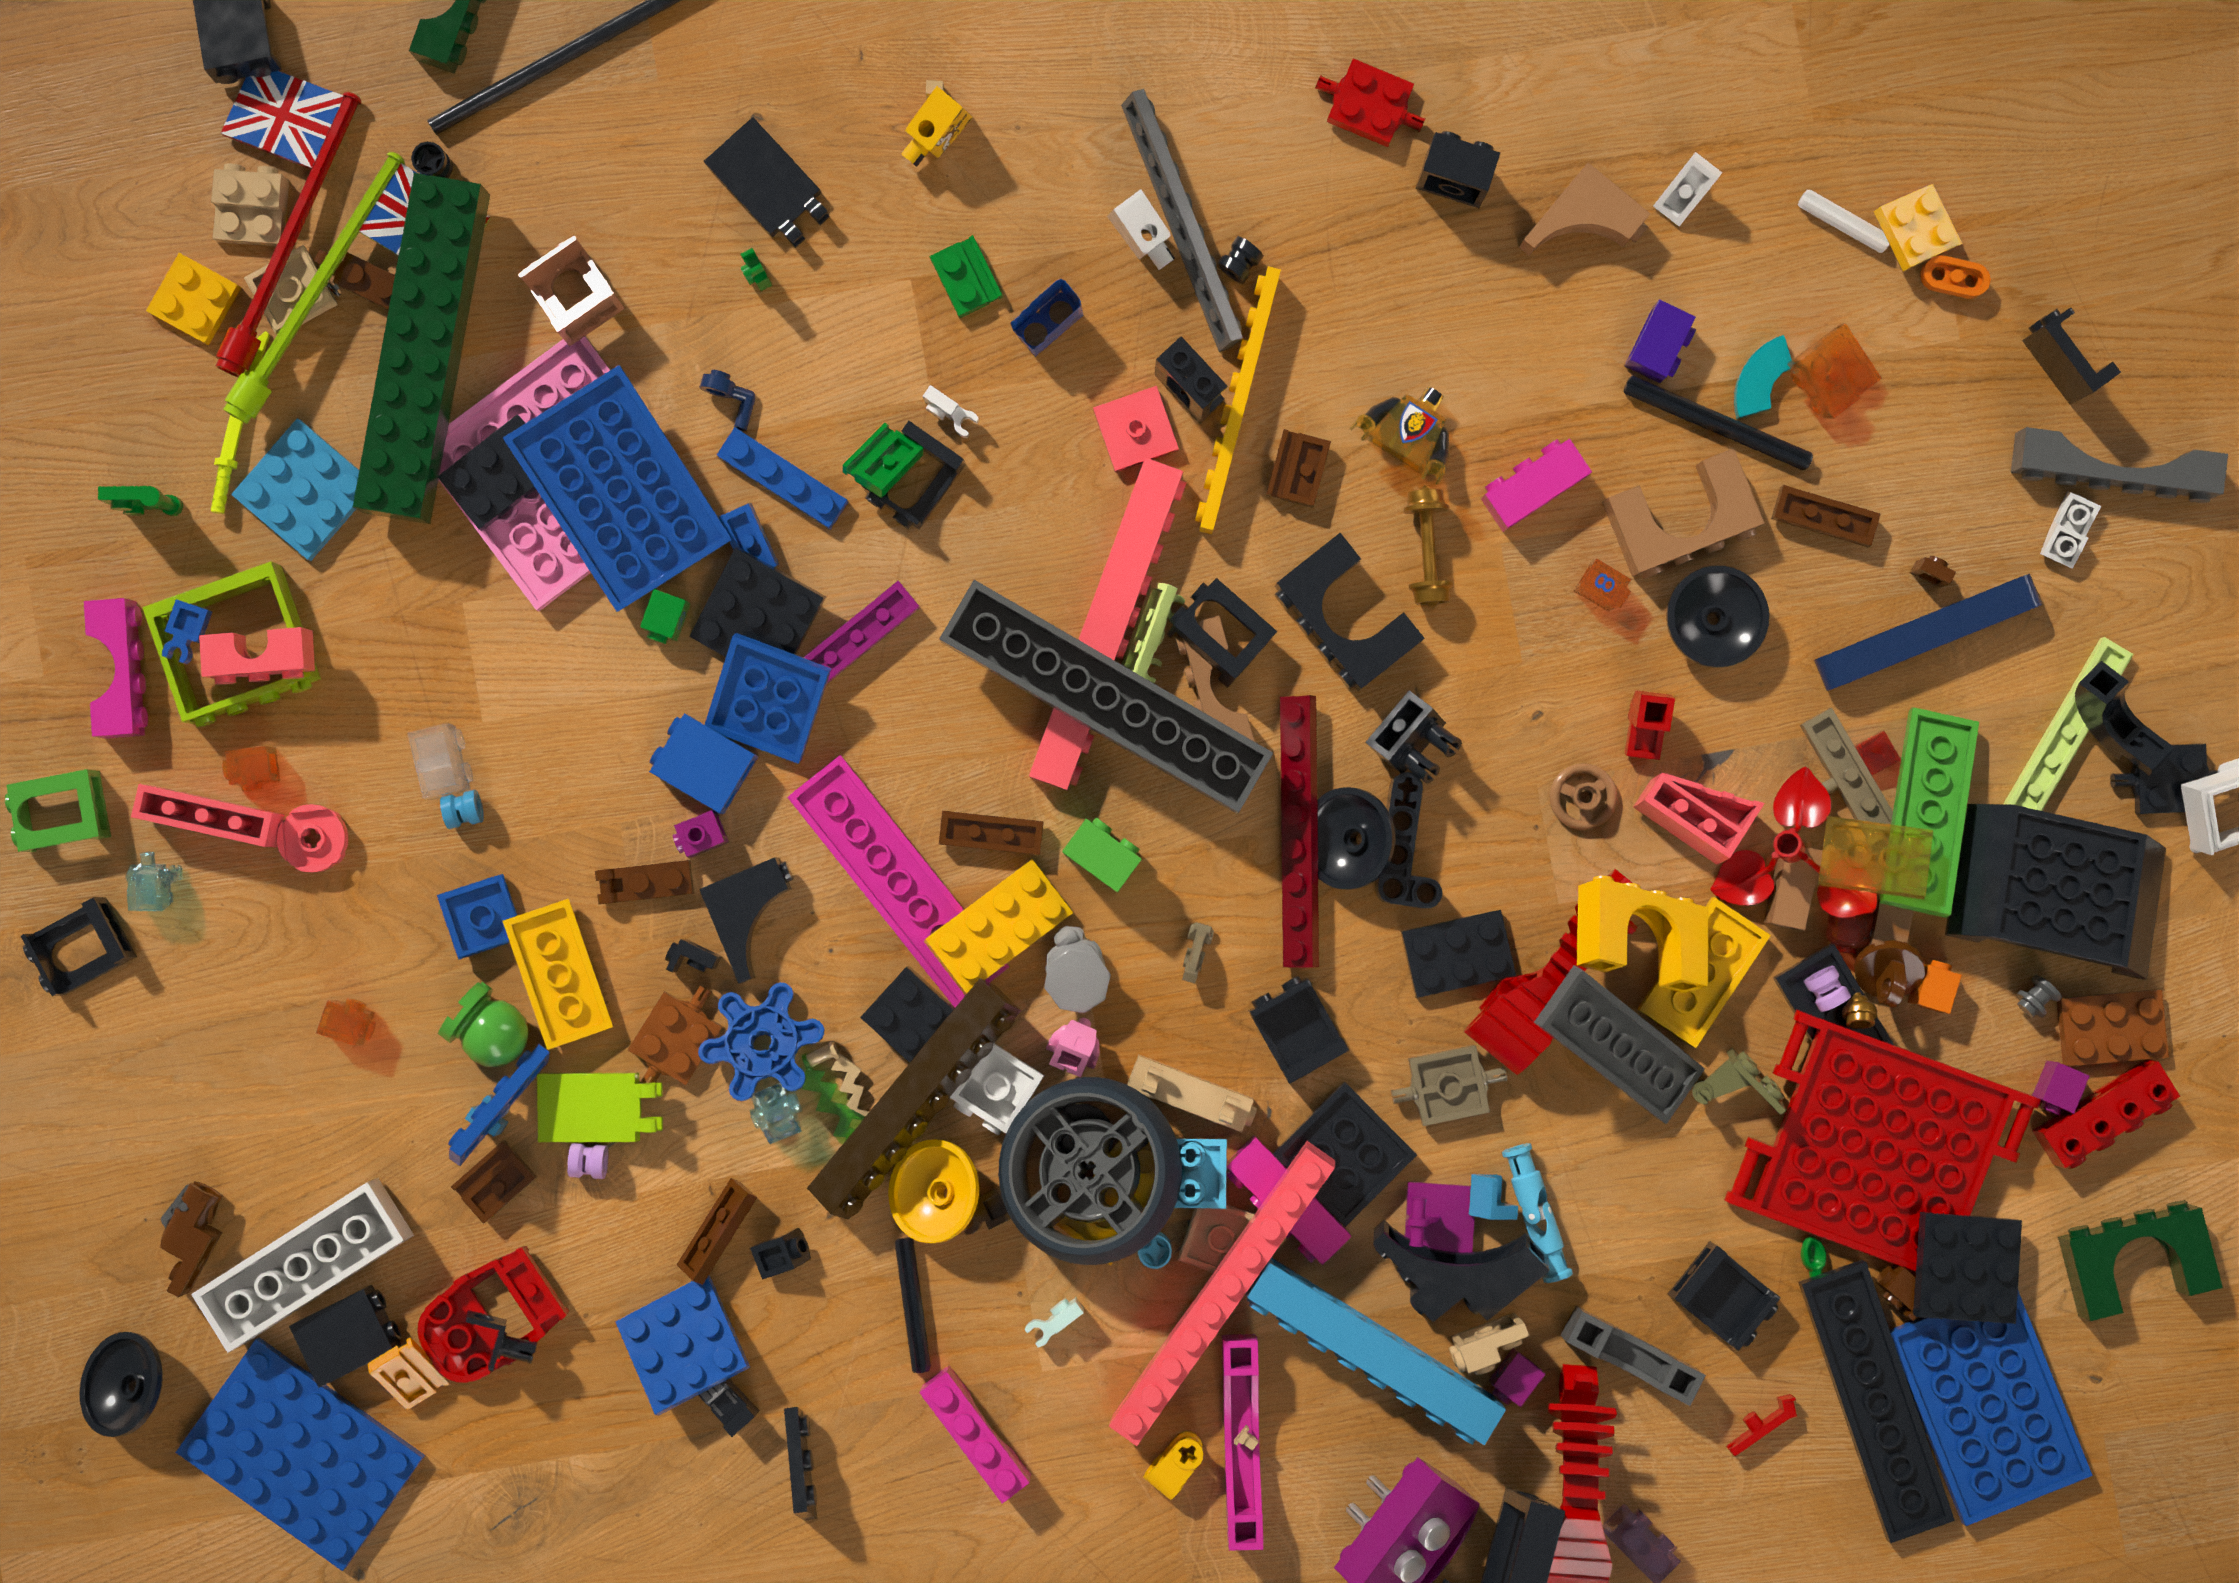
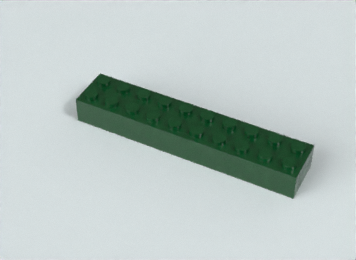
M414 173L352 506L362 513L431 524L439 480L437 476H439L490 200V194L481 184Z

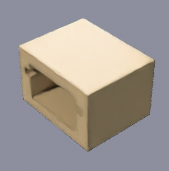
M926 80V97L930 96L936 86L944 91L943 81Z

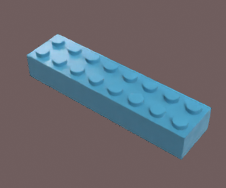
M1272 1257L1246 1292L1247 1301L1250 1302L1249 1306L1264 1316L1271 1312L1277 1316L1278 1324L1295 1335L1298 1330L1306 1334L1305 1337L1309 1339L1307 1342L1324 1353L1327 1349L1335 1352L1334 1355L1338 1357L1337 1361L1352 1371H1355L1357 1367L1364 1370L1363 1373L1367 1375V1379L1381 1389H1385L1387 1385L1393 1388L1392 1391L1397 1394L1396 1397L1412 1408L1415 1407L1416 1403L1422 1406L1421 1409L1426 1412L1428 1418L1441 1426L1448 1422L1451 1424V1428L1456 1431L1455 1434L1472 1445L1475 1440L1485 1445L1506 1411L1502 1403L1493 1394Z

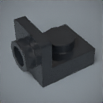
M680 939L678 944L672 943L666 954L665 960L669 962L666 970L672 973L677 972L684 957L689 958L687 961L688 965L705 972L707 967L710 969L717 968L722 956L688 939Z
M800 1228L793 1229L784 1235L761 1242L750 1248L762 1280L795 1269L811 1259L808 1243L803 1237Z

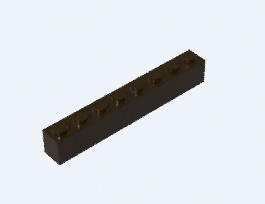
M981 978L978 979L807 1187L831 1215L849 1220L851 1216H854L861 1210L865 1199L883 1183L885 1175L893 1165L904 1158L906 1150L912 1142L926 1131L928 1123L936 1113L946 1107L950 1096L961 1084L969 1079L974 1067L992 1051L993 1044L1002 1033L1012 1027L1016 1016L1021 1010L997 986Z

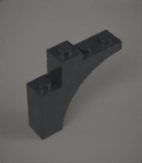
M1385 1220L1374 1228L1373 1245L1376 1251L1384 1259L1390 1258L1397 1265V1271L1406 1282L1411 1283V1305L1420 1315L1426 1314L1433 1322L1462 1298L1471 1312L1476 1315L1480 1313L1488 1321L1550 1271L1548 1256L1526 1233L1510 1243L1497 1248L1468 1253L1442 1251L1425 1245L1424 1247L1409 1246L1410 1239L1394 1229Z

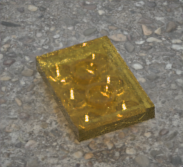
M1827 816L1818 885L1924 900L1933 830Z

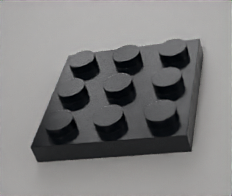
M737 547L734 549L689 637L724 657L727 655L732 636L735 633L796 655L826 596Z
M1343 1082L1272 1153L1288 1168L1303 1145L1308 1141L1335 1160V1169L1315 1197L1344 1227L1417 1156L1346 1082Z
M1920 1212L1913 1315L1924 1318L2016 1324L2022 1220Z

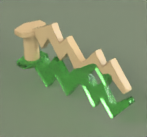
M831 1041L828 1045L818 1050L802 1055V1061L806 1067V1080L802 1089L822 1093L816 1111L839 1115L840 1120L833 1136L846 1137V1141L855 1130V1128L849 1127L852 1118L863 1120L869 1111L858 1108L864 1086L855 1084L854 1081L862 1069L841 1055L836 1043ZM832 1057L836 1059L831 1070L847 1072L839 1090L852 1094L847 1105L831 1101L837 1084L820 1081L826 1071L814 1070L813 1066Z

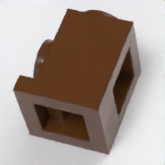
M1894 1264L1892 1267H1886L1876 1279L1877 1284L1886 1291L1882 1297L1897 1308L1903 1316L1914 1321L1917 1316L1913 1315L1915 1277L1904 1267Z

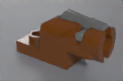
M196 1181L193 1184H187L161 1217L165 1230L161 1237L160 1248L183 1260L176 1263L168 1277L171 1283L167 1292L176 1297H181L191 1292L222 1234L221 1231L210 1226L222 1195L212 1187Z

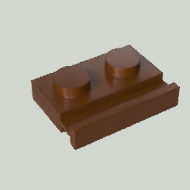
M1284 429L1266 496L1314 508L1331 441Z
M504 1140L454 1183L451 1188L454 1191L456 1190L464 1203L484 1224L534 1181L537 1176Z

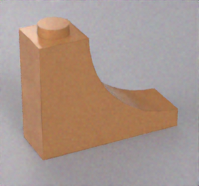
M1587 163L1525 237L1519 248L1530 256L1535 249L1546 241L1574 232L1601 235L1624 247L1630 239L1636 243L1647 230L1648 226L1644 222L1651 213L1591 164Z

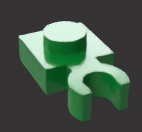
M753 248L742 252L740 255L745 265L740 268L749 285L756 282L760 291L773 286Z

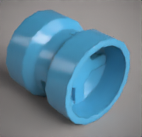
M476 789L465 791L462 796L458 797L452 794L441 797V813L447 829L458 828L462 823L466 822L470 824L483 822V806Z

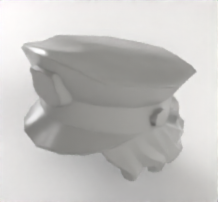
M1065 926L1059 929L1054 936L1056 946L1047 954V965L1045 967L1047 974L1044 988L1060 1009L1085 1013L1106 999L1111 974L1105 966V961L1098 944L1087 939L1081 928Z

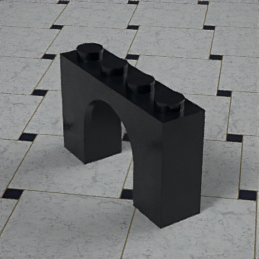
M1339 533L1279 580L1275 585L1278 592L1274 595L1286 610L1291 607L1299 618L1295 621L1300 629L1307 636L1313 634L1320 643L1317 649L1328 663L1333 660L1341 669L1338 676L1349 689L1355 687L1357 691H1360L1425 638L1404 612L1374 636L1363 640H1349L1331 630L1324 619L1322 611L1324 594L1331 584L1361 560L1344 536Z

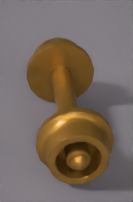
M1424 485L1420 490L1408 492V505L1404 508L1405 514L1420 515L1424 582L1412 583L1408 586L1409 590L1413 591L1416 605H1427L1434 609L1438 604L1450 602V588L1454 586V581L1438 580L1433 516V513L1448 511L1449 505L1444 502L1443 490L1430 489Z

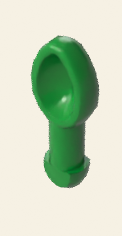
M1808 1236L1802 1244L1800 1257L1802 1264L1808 1269L1811 1278L1823 1273L1822 1269L1826 1264L1827 1258L1822 1243L1817 1238Z

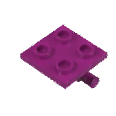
M1408 1182L1404 1236L1410 1239L1409 1246L1424 1247L1425 1245L1442 1251L1473 1252L1475 1216L1469 1215L1471 1186Z

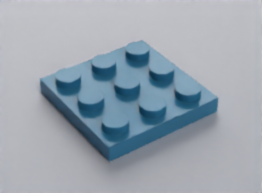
M297 418L231 495L302 556L312 561L356 510L352 506L359 469L302 420Z

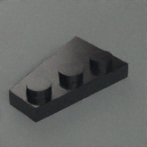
M799 1407L784 1408L793 1513L804 1521L818 1519L816 1511L817 1494L811 1471L814 1469L813 1455L811 1449L808 1450L806 1436H810L808 1415H803V1411Z

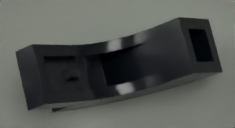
M2100 661L2079 682L2076 688L2075 702L2078 712L2087 728L2105 749L2118 760L2123 756L2150 776L2167 759L2175 747L2149 729L2133 714L2125 700V690L2129 681L2103 661Z

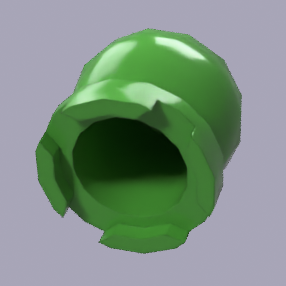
M478 982L458 1002L463 1008L454 1020L447 1016L438 1034L449 1043L460 1039L462 1049L474 1062L485 1067H503L516 1060L527 1045L528 1028L526 1018L515 1006L503 1000H491L490 997L493 989L483 982L481 984Z

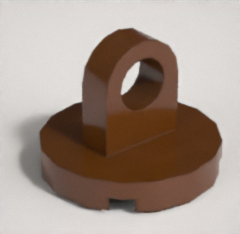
M1887 940L1884 941V944L1875 946V943L1867 946L1858 954L1854 963L1856 981L1861 989L1877 997L1880 1004L1891 1008L1897 1007L1903 996L1916 990L1925 977L1924 961L1917 948L1906 942Z

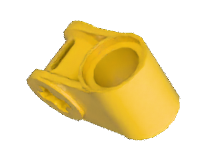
M1192 1431L1180 1432L1163 1453L1151 1463L1143 1478L1168 1499H1173L1203 1460L1201 1438ZM1191 1445L1193 1446V1455L1189 1452L1185 1453V1455H1182V1446L1187 1449Z

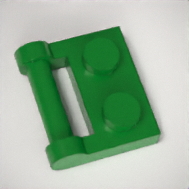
M98 486V500L109 504L111 510L123 511L124 515L140 516L144 515V510H162L163 513L169 516H177L183 510V502L180 498L174 495H163L161 490L153 486Z

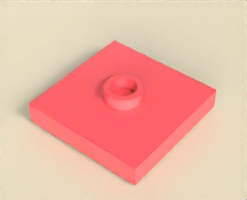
M1157 386L1093 407L1115 472L1139 465L1144 462L1145 458L1153 460L1179 451Z

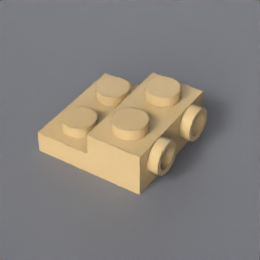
M231 163L224 164V170L214 169L211 203L216 206L213 240L222 243L277 246L286 226L289 180L282 174H278L279 170L277 168L269 166H258L257 172L245 171L244 166Z
M1511 1313L1452 1335L1451 1338L1454 1346L1448 1348L1453 1362L1458 1367L1460 1373L1467 1371L1468 1373L1475 1372L1476 1375H1481L1495 1369L1494 1364L1501 1362L1497 1350L1498 1347L1502 1346L1503 1350L1515 1348L1523 1343L1522 1339L1528 1337L1529 1334L1525 1323L1515 1313Z

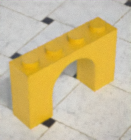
M1595 876L1593 881L1578 886L1577 966L1600 972H1608L1626 966L1628 923L1632 914H1635L1650 926L1657 940L1659 987L1687 993L1708 986V907L1694 904V900L1690 898L1676 899L1669 897L1664 891L1643 890L1639 884L1614 882V878L1610 876Z

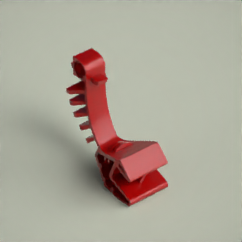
M1616 869L1608 875L1614 878V882L1622 884L1632 883ZM1578 902L1575 905L1577 916L1573 915L1567 922L1570 932L1569 934L1565 932L1560 937V946L1551 955L1547 964L1535 972L1499 981L1478 1007L1481 1012L1464 1030L1465 1034L1516 1075L1524 1071L1552 1042L1553 1037L1536 1025L1534 1021L1574 965L1577 966ZM1631 920L1628 923L1627 934L1632 935L1638 927ZM1577 966V967H1579L1580 969H1582L1583 971H1586V970H1587V968H1584V967H1581V966Z
M1563 1364L1559 1377L1560 1404L1549 1403L1548 1413L1561 1420V1422H1553L1552 1429L1553 1433L1562 1437V1443H1556V1452L1563 1455V1465L1559 1466V1474L1563 1475V1499L1559 1508L1565 1510V1515L1547 1583H1609V1577L1611 1576L1613 1565L1598 1511V1499L1605 1500L1606 1497L1605 1491H1599V1478L1609 1477V1468H1599V1458L1612 1456L1613 1447L1598 1445V1440L1613 1437L1615 1430L1614 1426L1597 1423L1616 1418L1617 1412L1616 1408L1596 1406L1599 1395L1596 1366Z

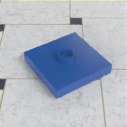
M503 874L437 895L458 960L510 943L503 920L515 917L517 913Z

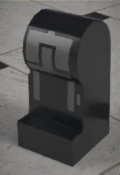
M730 1378L699 1394V1397L711 1408V1411L722 1422L723 1428L731 1437L748 1424L760 1411Z

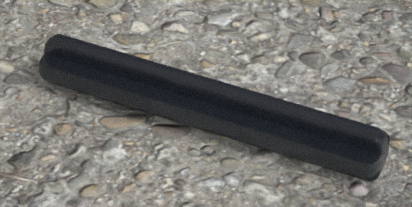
M904 1237L895 1241V1250L911 1367L913 1373H925L930 1370L931 1364L914 1241L910 1237Z

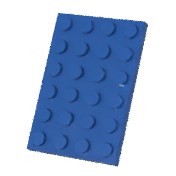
M620 365L503 437L616 612H619L732 540Z
M2019 1291L2017 1294L2016 1324L1920 1317L1890 1329L1921 1423L1963 1525H1971L2093 1476Z
M260 1337L255 1339L175 1452L341 1571L347 1568L425 1457V1454L329 1386L324 1385L318 1388L311 1373Z

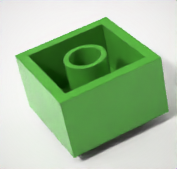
M1086 818L1062 853L1118 893L1142 860L1137 856L1140 849L1125 838L1119 843L1110 836L1113 829L1098 818H1095L1093 822Z

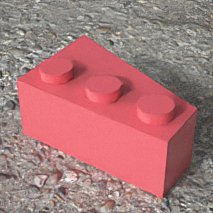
M1661 773L1650 780L1633 808L1718 865L1730 859L1765 803L1755 800L1749 801L1736 797L1729 792H1719L1703 787L1699 783Z

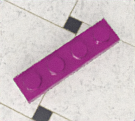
M897 581L804 658L832 668L827 681L828 684L920 609V606L903 585Z

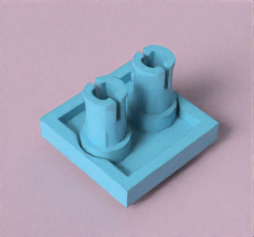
M1177 1139L1181 1154L1182 1180L1179 1196L1174 1208L1226 1209L1227 1139Z

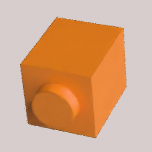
M1932 960L1931 965L1924 964L1925 977L1921 985L1910 993L1908 1003L1939 1013L1950 1014L1962 975L1951 972L1952 965Z

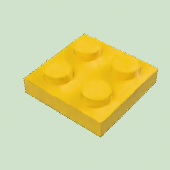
M1933 184L1887 203L1873 211L1903 271L1926 262L1932 257L1953 250L1962 244Z
M178 253L146 311L209 346L242 287L185 255Z

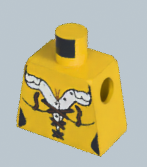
M936 86L906 127L905 131L913 139L901 154L916 167L929 151L939 158L973 117ZM934 129V133L927 137L928 132Z

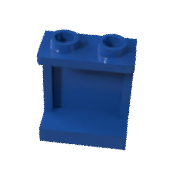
M684 713L682 718L676 717L667 731L670 738L664 748L659 746L652 755L649 763L653 766L649 772L716 812L725 814L759 756Z

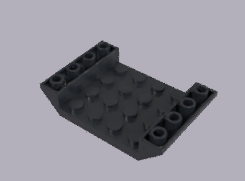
M1967 804L1951 915L1947 917L1945 935L1977 943L1990 939L2110 966L2112 967L2111 973L2146 980L2150 964L2166 847L2147 834L2011 804Z

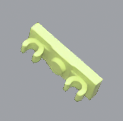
M1151 581L1121 665L1155 683L1156 679L1150 677L1147 673L1150 665L1161 667L1162 662L1157 658H1153L1154 652L1157 651L1158 646L1164 639L1166 619H1171L1174 615L1170 609L1172 603H1184L1185 599L1181 595L1176 594L1178 588L1169 584Z

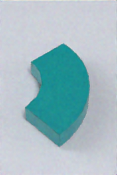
M1784 335L1776 337L1761 346L1744 365L1739 378H1737L1734 391L1736 419L1771 409L1770 394L1774 382L1782 373L1794 367Z

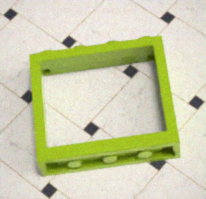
M270 561L142 607L182 722L196 724V727L207 726L216 722V716L227 713L228 716L241 714L248 710L247 705L259 701L263 705L280 699V693L292 690V693L308 690L312 687L311 682L321 679L315 663V671L303 672L304 678L281 679L198 708L184 664L179 662L181 656L178 648L174 650L171 659L162 656L164 645L173 638V634L165 632L176 599L203 608L271 583L287 628H303L281 565Z

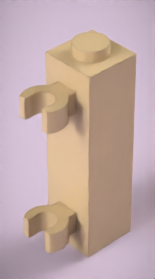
M1139 1054L1127 1083L1128 1086L1133 1087L1143 1095L1239 1132L1243 1131L1244 1125L1251 1126L1257 1108L1252 1106L1253 1098Z

